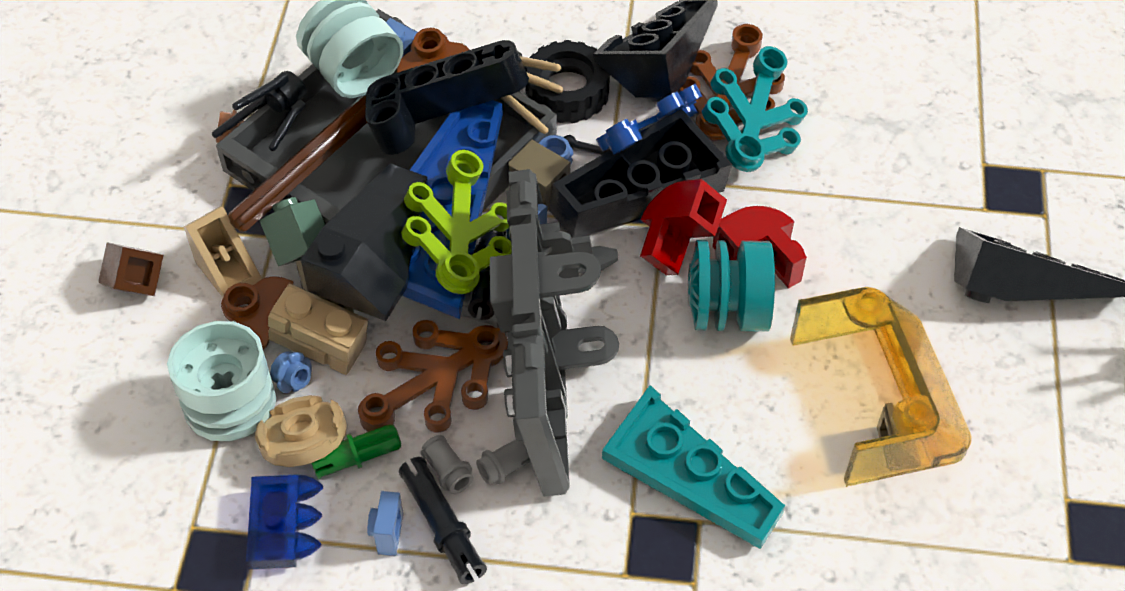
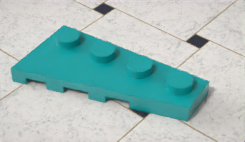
M649 385L602 449L603 460L759 549L762 548L784 512L785 505L742 466L736 467L722 455L723 450L710 438L708 440L704 439L690 426V420L678 409L673 411L661 400V394L651 385Z

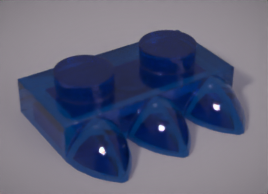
M306 475L251 477L246 563L249 570L297 567V560L312 555L321 547V542L316 538L298 531L314 525L323 517L322 513L316 508L300 503L317 495L324 489L323 484Z

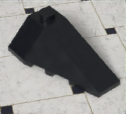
M678 0L655 13L656 20L647 23L639 22L631 26L632 34L624 39L621 35L609 38L593 54L594 61L634 97L650 98L651 101L659 102L665 97L678 92L686 82L718 6V1Z
M389 164L321 229L301 258L307 291L387 321L407 289L409 266L415 246L409 245L404 241L401 232L408 218L412 216L421 217L422 212H415L409 209L404 202V197L411 184L421 182L427 185V176ZM415 195L417 198L424 200L421 196Z
M959 227L957 231L954 281L966 289L965 296L971 299L990 303L991 297L1003 301L1125 297L1124 279L1074 263L1069 266L1066 265L1065 261L1038 251L1029 254L1026 253L1027 250L1011 245L1010 242Z

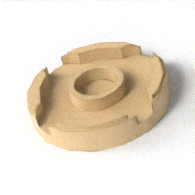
M320 396L297 397L278 404L270 411L271 417L265 423L263 420L259 422L256 427L255 440L263 458L273 465L284 467L308 465L326 457L340 445L346 436L347 423L344 413L337 402L331 400V403L323 402Z

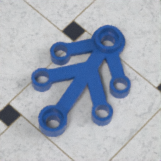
M693 84L679 93L675 92L657 102L656 105L660 112L655 116L639 123L636 119L631 122L628 119H624L605 130L606 133L598 137L596 141L602 152L610 148L613 154H616L643 139L640 132L680 109L689 117L697 114L698 112L694 104L696 100L702 97V94L697 85Z

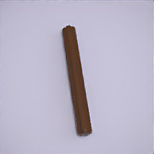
M366 95L357 99L229 212L228 217L231 225L240 232H246L270 211L274 204L280 202L367 123L365 118Z

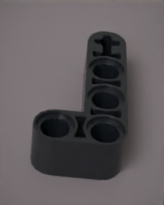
M510 40L497 41L377 79L368 87L366 92L365 118L382 152L388 155H395L404 152L414 143L415 124L512 95L527 85L529 77L515 43Z

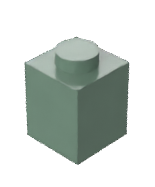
M291 197L272 206L274 213L259 220L278 267L301 260L321 229L325 226L315 199L298 203L296 197Z

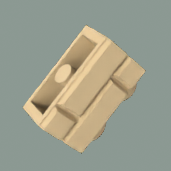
M289 284L268 316V327H270L269 340L292 351L301 352L305 357L323 365L329 364L330 368L347 375L365 346L368 319Z

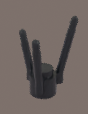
M291 71L281 72L272 81L232 104L234 110L246 107L212 132V137L218 138L268 103L277 112L289 110L269 145V150L275 151L297 115L306 108V104L301 100L307 94L304 83Z

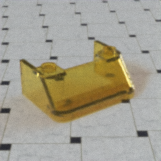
M861 287L798 300L790 336L792 346L874 330L903 400L896 404L891 416L895 435L854 443L844 475L846 487L955 464L966 456L972 439L970 430L923 324L917 315L882 291L872 287Z

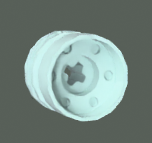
M319 0L303 17L296 34L299 49L320 70L322 76L341 97L355 98L366 95L368 87L373 82L394 73L403 55V42L382 18H379L377 12L366 0Z
M234 321L209 322L198 325L182 335L171 348L167 362L170 379L179 398L185 420L197 435L211 441H233L251 435L256 431V427L261 420L265 423L270 418V411L274 409L277 397L260 338L249 327Z

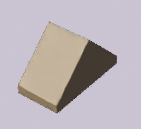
M223 206L184 226L195 263L222 297H224L225 292L232 285L237 283L254 285L262 279L237 231L231 225Z

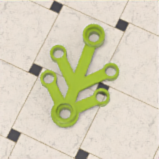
M468 150L456 151L446 167L448 181L453 185L451 215L435 199L432 189L424 183L415 182L411 184L404 197V202L409 209L415 212H424L448 238L450 250L431 232L430 223L423 217L412 216L408 218L401 232L402 238L406 243L412 246H421L437 263L435 271L437 280L446 290L456 294H466L475 289L480 279L479 272L490 266V257L512 254L511 241L503 236L493 237L486 248L473 255L468 254V245L492 230L503 232L509 228L507 204L502 202L493 204L489 212L470 222L471 186L476 184L483 171V162L478 155ZM415 195L421 196L424 200L417 198ZM411 228L419 230L421 234L415 233ZM495 248L500 249L504 254L497 252Z

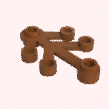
M741 24L733 30L731 47L734 50V55L728 69L735 73L737 84L745 97L752 95L757 77L743 82L740 81L749 58L754 57L760 51L763 38L762 31L752 24ZM699 50L690 73L702 76L715 96L725 100L730 109L731 103L726 95L717 94L711 88L710 81L717 69L711 63L710 54L704 50ZM784 73L778 79L773 80L776 82H772L770 94H778L783 90ZM688 76L684 85L678 90V93L693 84H696L700 90V81L695 77ZM701 92L702 97L696 100L694 104L698 112L696 125L710 140H723L725 136L719 126L707 122L702 115V109L708 99ZM771 97L768 98L765 111L775 108V102ZM712 108L713 111H715L716 113H719L718 110ZM735 109L729 110L728 113L735 124L741 123L742 121Z
M421 320L414 325L412 330L414 343L418 348L427 350L438 346L459 351L449 357L402 351L401 346L394 341L381 343L376 348V359L378 366L382 370L394 371L396 369H405L422 373L385 395L380 393L367 395L358 406L361 426L369 432L389 424H394L395 410L436 386L433 402L428 404L424 410L425 425L430 431L436 433L447 430L452 422L450 406L458 372L473 364L471 380L466 381L461 388L462 402L467 408L472 410L483 408L488 402L487 382L490 368L498 364L503 359L504 350H508L506 334L504 332L501 333L498 327L495 328L491 325L478 326L469 333L438 330L435 322ZM423 332L432 333L430 337L426 338L419 336ZM492 342V344L487 346L481 345L480 343ZM387 353L396 354L392 359L383 358ZM472 391H479L482 393V395L477 398H471L468 396V394ZM374 407H383L378 412L369 411ZM436 413H441L445 415V417L439 421L431 419V416Z

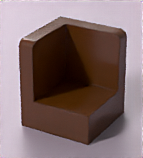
M107 242L99 275V283L113 289L155 296L164 255L149 250Z

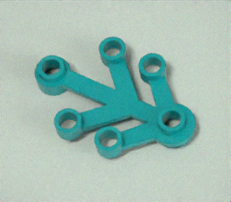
M773 46L763 47L753 61V71L757 78L750 103L737 84L735 73L730 69H718L710 81L711 88L717 94L726 95L744 124L742 132L729 115V106L722 98L711 97L702 109L704 119L711 124H717L729 142L725 148L727 159L733 164V167L743 172H753L759 169L764 162V156L779 151L785 155L792 154L801 142L799 133L790 127L782 128L777 135L764 139L758 138L760 130L783 122H787L790 125H798L808 113L806 104L797 98L789 99L785 105L765 111L772 82L781 76L788 64L785 54ZM712 108L718 110L719 113H716L715 111H713Z

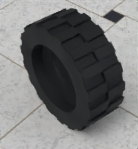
M555 41L547 46L543 45L538 48V51L535 54L532 53L529 58L559 64L561 70L554 72L525 67L526 72L548 81L551 76L558 73L571 72L580 74L586 78L585 87L573 91H563L559 94L528 82L525 86V91L528 98L538 104L546 105L552 112L557 114V123H578V121L584 119L586 121L592 118V115L602 111V106L606 105L608 101L610 75L594 61L593 54L597 51V48L585 45L584 42Z

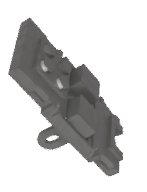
M530 169L509 172L510 190L506 191L507 222L512 244V254L490 257L491 305L501 333L508 332V350H504L503 360L507 378L512 377V388L505 389L504 391L507 416L513 417L516 440L524 441L543 497L563 495L570 488L565 370L608 363L617 355L620 344L616 334L605 326L567 329V316L562 310L560 295L590 290L600 278L601 271L618 261L617 249L603 246L592 247L590 235L571 238L569 233L560 231L559 222L540 224L538 204H543V199L536 174ZM602 341L604 343L603 348L599 350L581 351L579 349L580 345L586 342Z

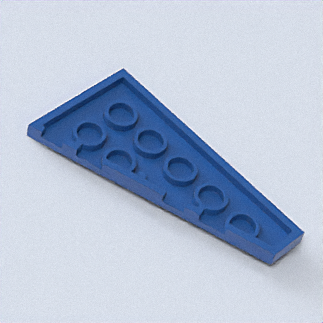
M492 100L450 113L410 169V171L427 176V185L432 189L433 196L450 215L452 214L453 185L448 181L446 167L456 151L468 150L478 155L483 162V171L476 184L471 186L470 222L482 216L503 115L502 103ZM422 212L421 217H423L430 223L431 232L448 250H450V241L448 240V238L431 221V219L424 212ZM476 240L468 245V254L470 255L474 254ZM415 246L409 266L407 289L402 296L460 319L465 294H456L446 290L437 280L435 273L437 263L421 246Z

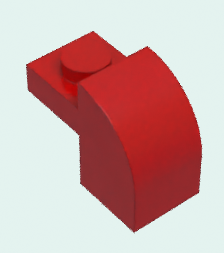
M702 179L680 181L669 185L653 198L642 215L641 221L649 226V230L640 257L666 276L678 275L690 238L716 236L727 199Z
M749 206L721 218L716 236L713 237L712 247L715 251L717 241L725 240L729 260H737V253L742 240L770 241L773 246L775 274L788 289L802 281L807 256L802 246L796 240H791L794 220L780 210L767 206Z

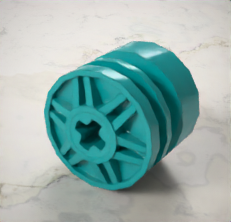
M696 240L694 254L688 269V305L693 316L694 329L706 331L709 311H714L715 328L717 331H723L727 323L728 311L736 312L740 331L769 332L772 325L775 297V264L772 243L770 241L742 240L738 249L737 260H729L725 240L717 241L715 259H710L709 242L707 240Z

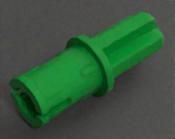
M389 424L352 437L351 433L347 434V439L343 440L334 451L312 463L317 479L319 480L324 476L355 465L360 469L362 468V462L399 450L401 448V440L398 431L393 424Z

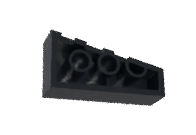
M680 109L640 132L643 139L616 154L609 150L553 183L549 211L572 238L589 235L642 218L644 211L653 198L663 189L676 182L702 179L717 192H723L733 164L690 117Z

